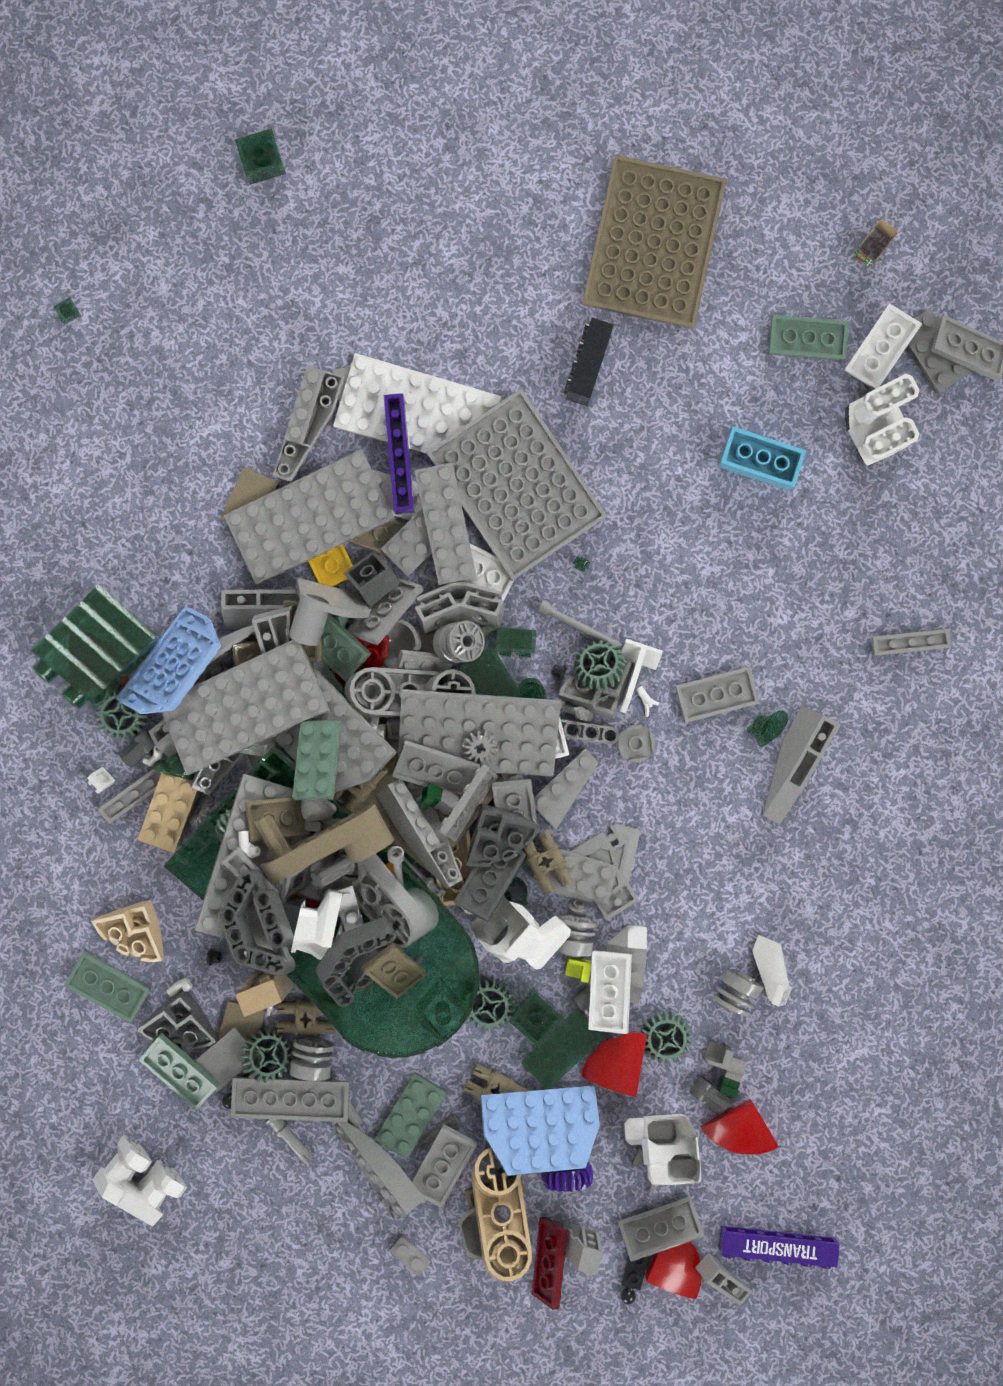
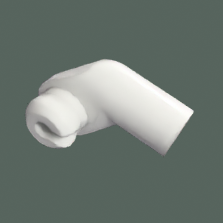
M155 745L153 755H145L143 763L148 765V767L155 766L163 757V752Z
M249 831L238 832L239 848L249 858L258 857L260 855V848L249 842Z
M183 978L177 980L166 991L171 997H174L182 989L185 992L191 990L193 984L190 983V979Z

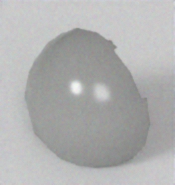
M399 619L386 634L389 635V650L383 664L390 668H396L395 664L400 650L420 651V635L412 624Z
M473 1208L462 1216L458 1224L467 1255L477 1260H483L476 1208ZM494 1211L495 1220L499 1223H504L502 1217Z

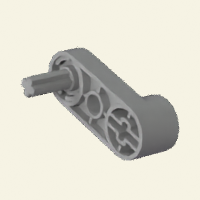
M376 667L364 668L348 679L344 690L345 699L362 716L400 718L401 695L404 687L409 690L476 694L470 677L462 671L454 669L437 672Z
M341 848L332 853L329 864L311 874L312 884L315 888L319 886L322 889L336 880L342 886L351 883L358 906L370 921L381 917L389 919L397 934L393 943L399 948H406L433 930L438 924L439 913L433 899L419 888L405 890L377 854L352 864L344 848Z

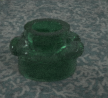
M576 556L575 561H572L575 564L574 568L585 572V569H590L591 561L583 557Z

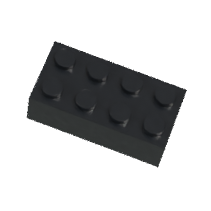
M593 317L590 323L586 322L582 335L584 342L580 341L576 354L578 360L574 359L570 372L572 378L568 377L565 386L566 400L588 407L614 324Z

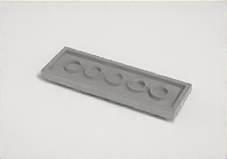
M453 463L414 470L439 585L477 577Z
M249 1077L232 1078L231 1118L348 1121L350 1081H307L302 1079L276 1078L272 1082L269 1078L268 1083H263V1078L260 1082H256V1077L253 1079Z

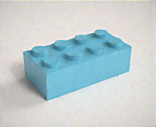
M733 426L728 433L717 467L790 491L795 487L806 450Z

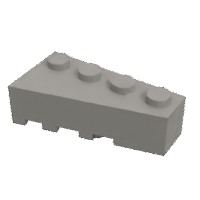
M586 748L577 754L534 795L535 808L555 829L558 828L599 763Z

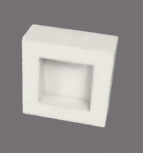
M104 767L93 772L87 778L89 780L88 784H93L97 789L96 793L102 792L115 782V779Z

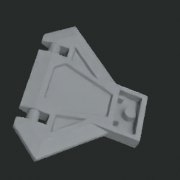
M614 824L610 827L613 831L611 834L606 836L604 832H601L570 851L618 866L608 904L555 888L552 893L596 903L606 920L639 901L629 884L641 831L639 829ZM617 839L619 843L613 847L611 842Z

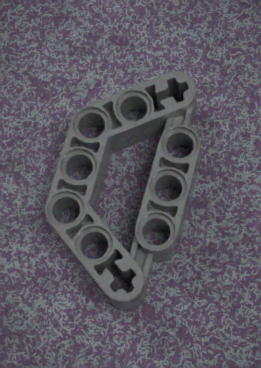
M245 870L241 872L219 912V920L232 957L238 964L273 975L291 973L295 968V961L290 956L287 947L292 944L294 936L280 897L275 890H266L264 876L261 871ZM241 893L243 895V901H241L240 899ZM266 895H267V897H268V902H267V904H266V902H265V896H266ZM253 902L266 939L273 950L257 946L246 916ZM273 914H274V916H275V922H274V923H273V921H272V915H273ZM280 934L282 935V942L279 941ZM245 950L247 951V958L244 955ZM263 955L265 956V959H266L265 964H264L263 961H262Z
M381 917L339 934L332 942L331 948L327 950L317 965L315 971L323 988L338 1006L345 1007L350 1005L354 1001L353 994L356 990H365L373 983L374 980L367 976L361 967L386 948L387 944L395 940L397 934L388 918ZM355 957H357L348 971L349 977L347 978V980H345L343 975L345 974V972L347 971Z

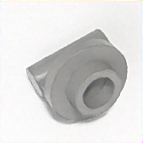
M581 899L571 900L567 915L587 917V903Z

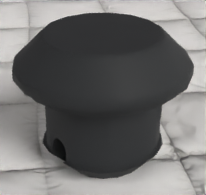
M555 664L553 668L556 671L552 670L551 674L558 677V681L563 679L567 667L566 665L562 667Z
M212 948L208 950L207 963L209 966L213 963L221 962L219 957L222 954L220 951H213Z

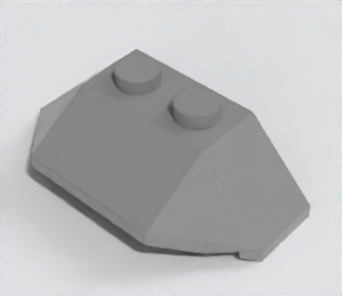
M626 925L624 929L607 942L606 952L632 954L630 1003H639L645 973L647 927Z

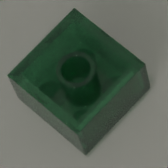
M272 128L235 139L245 175L250 185L286 174Z
M497 628L496 653H500V657H511V654H519V658H531V655L535 654L536 630Z
M533 988L516 1007L515 1011L511 1013L509 1022L539 1047L564 1017L558 1008Z

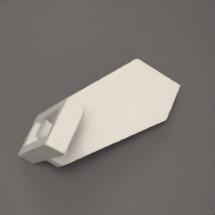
M629 639L625 640L622 656L625 657V660L632 661L634 666L621 704L620 712L626 713L631 701L641 666L656 670L662 656V650Z
M758 935L752 952L768 999L772 1001L771 1004L778 1007L786 1005L792 987L789 986L781 944Z

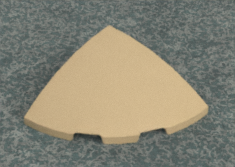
M151 900L126 906L92 920L99 935L105 941L109 940L116 946L115 950L127 957L130 955L141 958L140 961L144 962L163 961L162 936Z

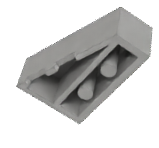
M292 606L254 615L251 621L262 654L291 641L289 633L292 623Z

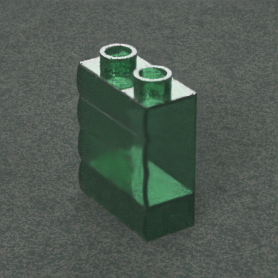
M97 585L31 650L37 661L31 668L48 684L55 678L64 684L67 688L61 695L76 709L79 710L84 704H87L95 711L146 659L158 643V635L103 587Z

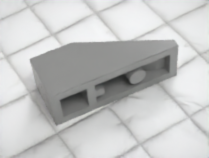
M709 1253L695 1267L707 1284L740 1306L753 1292L724 1264Z

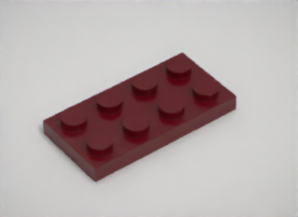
M540 1217L531 1294L552 1310H556L560 1307L568 1230L547 1217Z

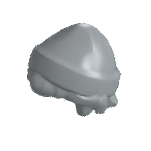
M327 799L301 800V814L308 822L329 820L336 812V806Z

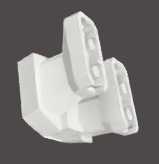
M505 896L501 899L489 922L477 917L471 924L475 937L489 953L504 963L515 961L517 958L525 959L535 969H541L569 938L571 929L557 916L552 917L539 927V923L522 905L508 901Z
M686 1115L644 1116V1118H628L625 1121V1141L630 1145L642 1144L644 1165L647 1168V1179L652 1185H679L701 1182L698 1138Z
M123 1135L117 1143L118 1153L106 1168L100 1167L93 1178V1182L102 1198L153 1226L163 1216L159 1207L166 1195L175 1198L181 1197L187 1186L175 1169L168 1166L164 1168L163 1162L160 1160L156 1161L149 1173L139 1183L132 1180L135 1172H144L152 1161L141 1145L133 1141L129 1142L127 1140L128 1137Z

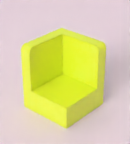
M568 956L565 975L580 978L581 982L588 983L592 962Z

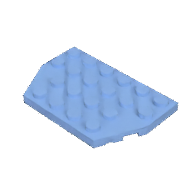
M185 606L116 699L139 714L174 711L221 648L212 621L207 616Z
M595 1086L480 1096L484 1137L494 1151L507 1176L586 1168L600 1126Z

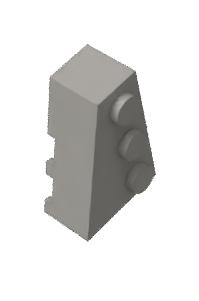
M562 1221L561 1227L568 1230L565 1250L566 1257L581 1274L597 1276L603 1255L599 1231Z

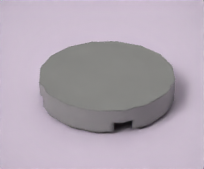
M631 725L621 731L617 741V748L624 759L640 763L646 761L654 752L655 739L648 728L642 725Z

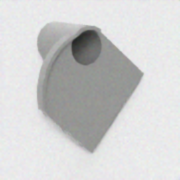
M301 578L296 579L295 587L298 589L297 594L300 600L289 633L290 638L294 641L309 646L319 645L328 613L348 618L369 617L371 609H368L366 602L358 593Z

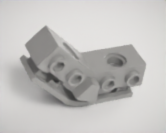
M464 581L451 582L416 598V619L424 634L438 629L443 624L452 623L460 619L499 629L505 613L501 591Z

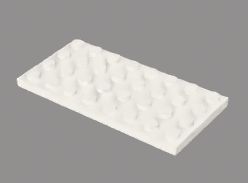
M355 353L333 427L388 443L384 395L403 393L409 450L426 454L428 450L499 404L501 396Z

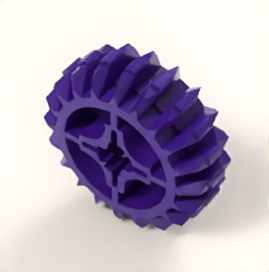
M587 1162L584 1169L542 1172L541 1180L543 1186L558 1192L585 1190L593 1184L592 1165Z

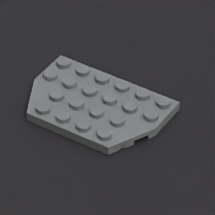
M314 669L313 672L330 711L308 721L339 720L341 722L335 793L371 781L397 752L317 669ZM300 724L278 734L275 739L295 761L297 758Z

